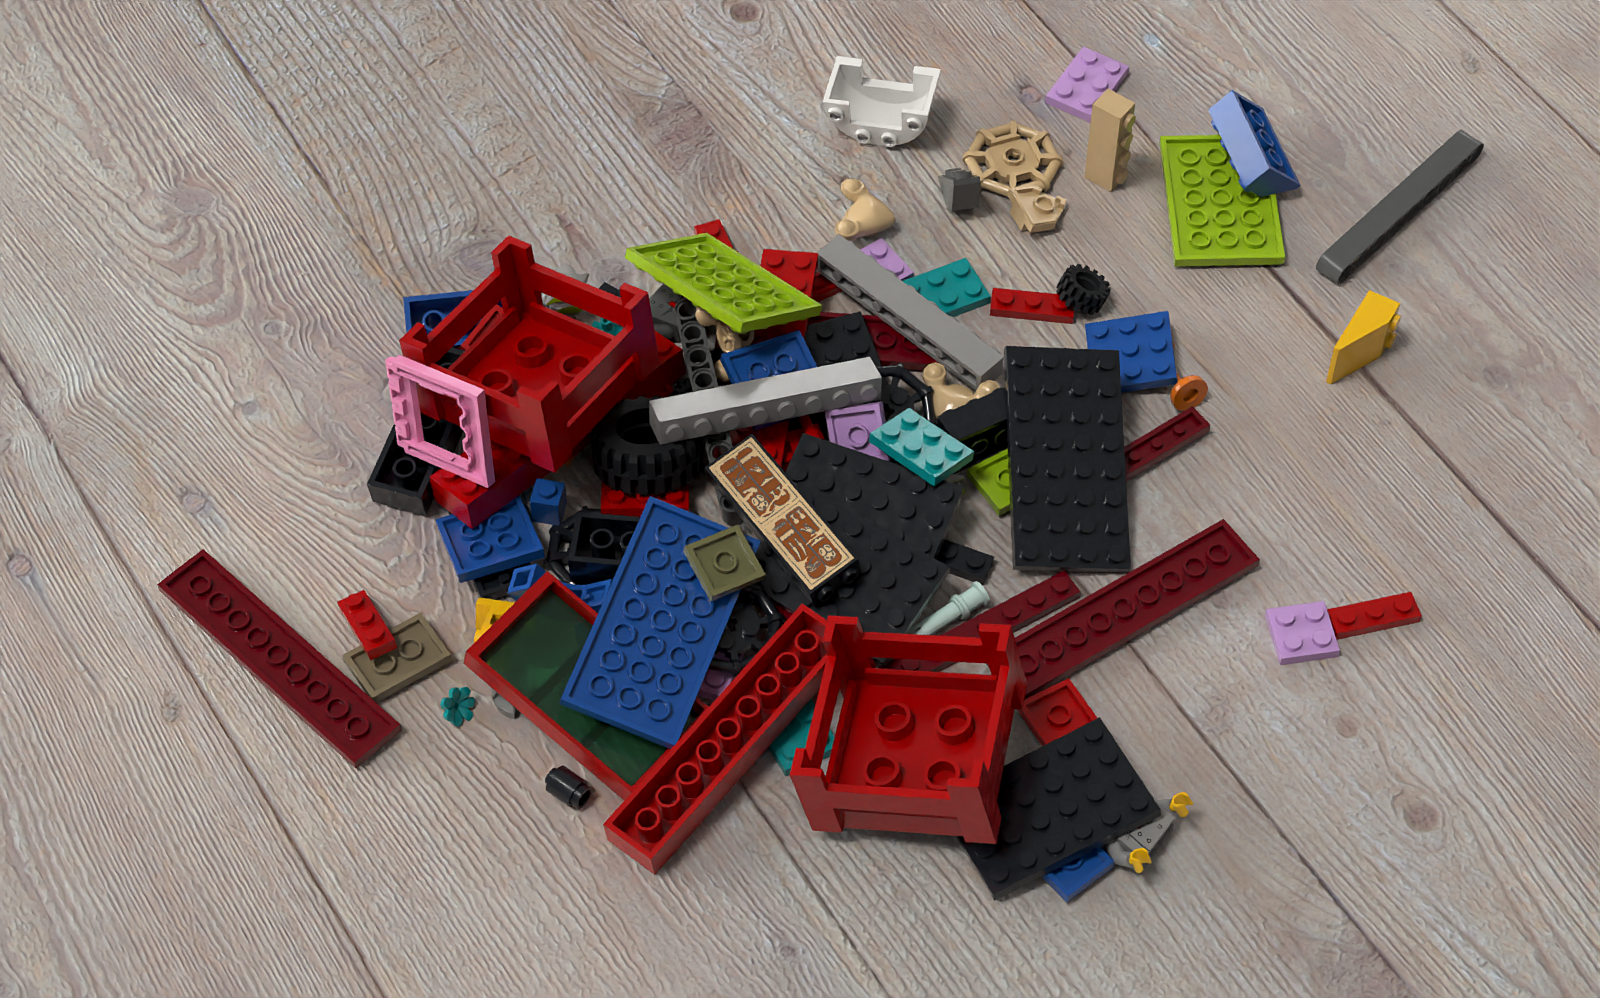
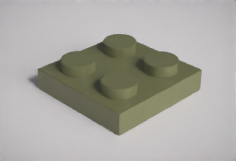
M739 525L688 544L683 550L710 602L762 581L766 575Z

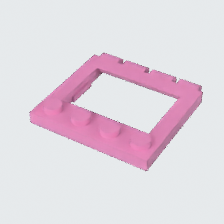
M404 356L388 357L385 363L389 379L394 424L396 425L397 444L403 447L407 454L489 488L495 482L484 389ZM416 382L420 386L439 394H446L457 399V404L463 411L459 420L460 427L466 435L462 440V444L468 459L424 441Z

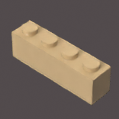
M1108 88L1092 105L1084 178L1112 192L1118 184L1124 183L1129 173L1127 163L1131 156L1129 148L1133 140L1132 126L1136 116L1134 115L1135 102Z

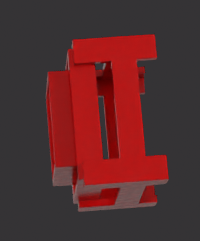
M508 235L491 252L494 271L428 335L425 325L417 322L399 342L404 357L484 389L490 440L531 458V463L556 473L573 455L572 449L639 380L644 381L660 364L649 294L647 291L624 282L619 287L620 298L535 263L531 244ZM541 293L621 325L624 328L614 336L543 306ZM501 300L504 314L448 369L435 364ZM416 382L420 413L438 421L443 418L460 426L459 417L463 414V411L457 404V399L446 394H439L420 386Z
M828 615L822 639L827 659L805 748H796L790 771V778L812 831L843 833V828L963 836L965 842L996 844L1002 817L997 804L1010 731L1015 709H1023L1027 688V680L1011 625L980 623L978 630L980 638L863 632L858 617ZM872 657L984 663L989 665L991 675L878 669ZM840 688L843 703L825 776L823 769L820 768Z

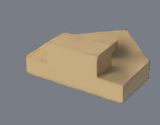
M1035 185L1009 188L1007 193L1012 203L1010 214L1021 231L1029 230L1030 233L1054 229L1067 202L1065 198L1058 195L1054 198L1043 193L1042 188Z

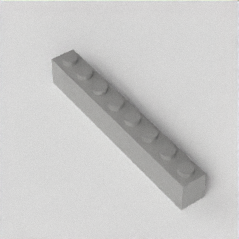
M838 234L816 252L819 255L817 271L941 365H944L945 368L974 390H977L982 382L986 380L995 381L1002 375L1004 356H1002L999 350L987 345L976 333L967 330L953 316H948L933 301H928L920 295L913 286L905 284L894 272L881 266L874 257L866 255L858 249L852 241L846 240Z
M866 357L650 400V425L659 444L662 445L881 400L882 377L871 358Z

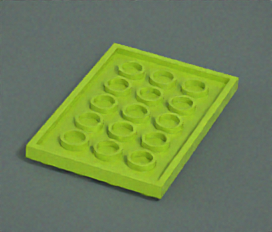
M1160 136L1159 146L1174 267L1284 264L1285 252L1276 194L1260 197L1251 191L1246 192L1239 184V174L1229 162L1231 157L1220 143L1221 136Z
M708 233L626 249L625 259L633 263L637 269L647 272L654 277V280L664 283L673 289L674 293L684 296L694 306L704 309L714 319L724 322L736 333L745 334L748 331L767 329L774 325H785L788 322L819 316L821 313L822 305Z

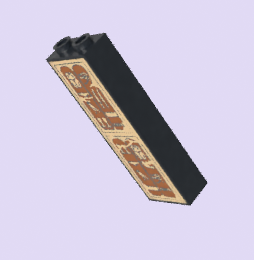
M753 434L705 467L708 479L757 539L761 541L762 545L813 606L820 601L828 600L837 588L843 584H849L857 578L861 571L857 556Z

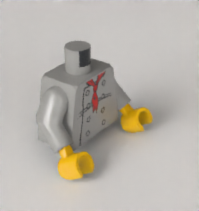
M1179 792L1172 799L1155 800L1161 810V816L1106 843L1105 848L1109 856L1115 861L1114 864L1133 868L1135 872L1141 874L1148 863H1152L1151 859L1172 833L1176 817L1174 814L1177 812L1180 817L1188 815L1189 811L1185 806L1193 805L1189 795L1185 792Z

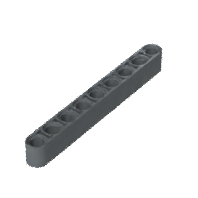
M1463 130L1457 131L1329 247L1319 258L1316 270L1337 284L1343 283L1479 157L1484 144Z
M684 298L676 303L674 312L692 392L718 387L705 328L698 323L695 316L697 307L690 300ZM729 431L721 432L717 436H712V434L703 436L709 464L733 447ZM715 488L723 521L730 526L741 525L743 523L742 519L733 509H728L731 506Z

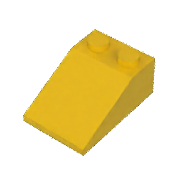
M1371 290L1368 291L1333 349L1326 379L1327 383L1333 384L1378 359L1385 348L1390 349L1397 335L1393 331L1397 329L1401 320V316L1397 315L1400 307L1399 302Z

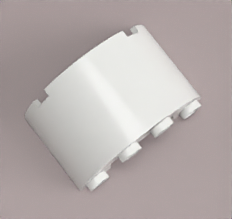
M837 56L823 99L825 113L839 130L861 144L868 143L894 147L895 145L907 143L918 137L927 124L941 69L914 66L912 73L913 84L864 78L863 59Z

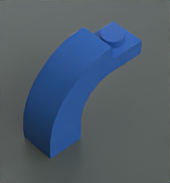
M537 563L514 569L507 594L517 601L546 571ZM609 579L587 585H573L560 582L599 613L613 580ZM552 599L537 613L557 621L580 623Z

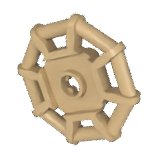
M1011 120V123L986 130L984 128L979 129L970 148L962 156L963 163L968 166L971 173L980 176V190L986 189L1008 197L1009 188L1035 185L1042 188V192H1046L1050 189V183L1056 172L1063 166V157L1055 149L1050 139V133L1046 130L1041 132L1018 124L1016 120ZM1020 136L1026 137L1027 141L1020 139ZM983 145L990 146L986 151H980ZM1038 147H1043L1045 153L1041 154ZM1009 156H1013V158H1019V159H1018V160H1015V161H1012V160H1009ZM978 163H985L988 169L982 172ZM1040 165L1047 166L1044 174L1038 171ZM1027 179H1031L1033 181L1030 183L1016 186L1017 182L1024 181Z

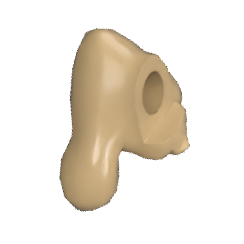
M853 178L846 179L841 183V192L854 204L846 211L843 219L836 223L834 229L836 236L840 234L850 241L861 237H872L890 228L896 222L895 216L889 207L873 196L862 181Z
M696 308L695 316L699 324L704 327L715 326L716 337L723 354L751 345L754 339V330L748 331L745 334L736 333L731 330L730 326L714 319L704 309ZM718 360L714 366L716 378L720 382H730L721 361Z
M932 363L923 370L925 384L932 386L934 390L932 396L936 419L946 410L956 409L972 399H979L992 393L995 389L1001 388L996 381L986 380L973 393L971 389L959 384L946 385L947 373L944 365Z

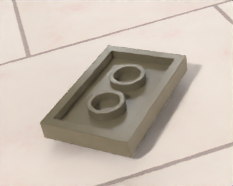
M422 613L389 630L396 641L397 649L373 660H369L361 645L342 655L344 663L360 686L376 703L452 661L451 653Z

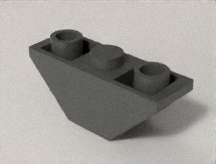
M961 168L945 170L946 175L938 176L947 210L958 211L979 207L980 176L973 175L971 171H966V169L961 170Z

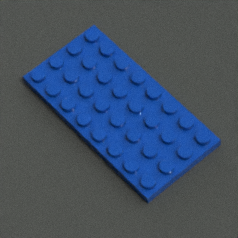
M652 496L649 497L559 704L669 749L678 742L741 591L740 589L710 602L683 550L686 545L728 529V527ZM744 534L756 555L761 541Z

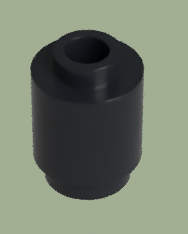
M563 765L551 769L545 778L546 791L569 807L582 808L592 794V788L588 786V782Z

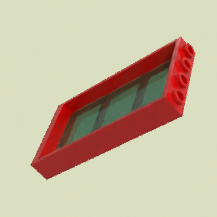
M547 571L466 650L463 664L621 799L625 800L670 749L559 704L598 613ZM698 697L695 699L680 738L709 707Z

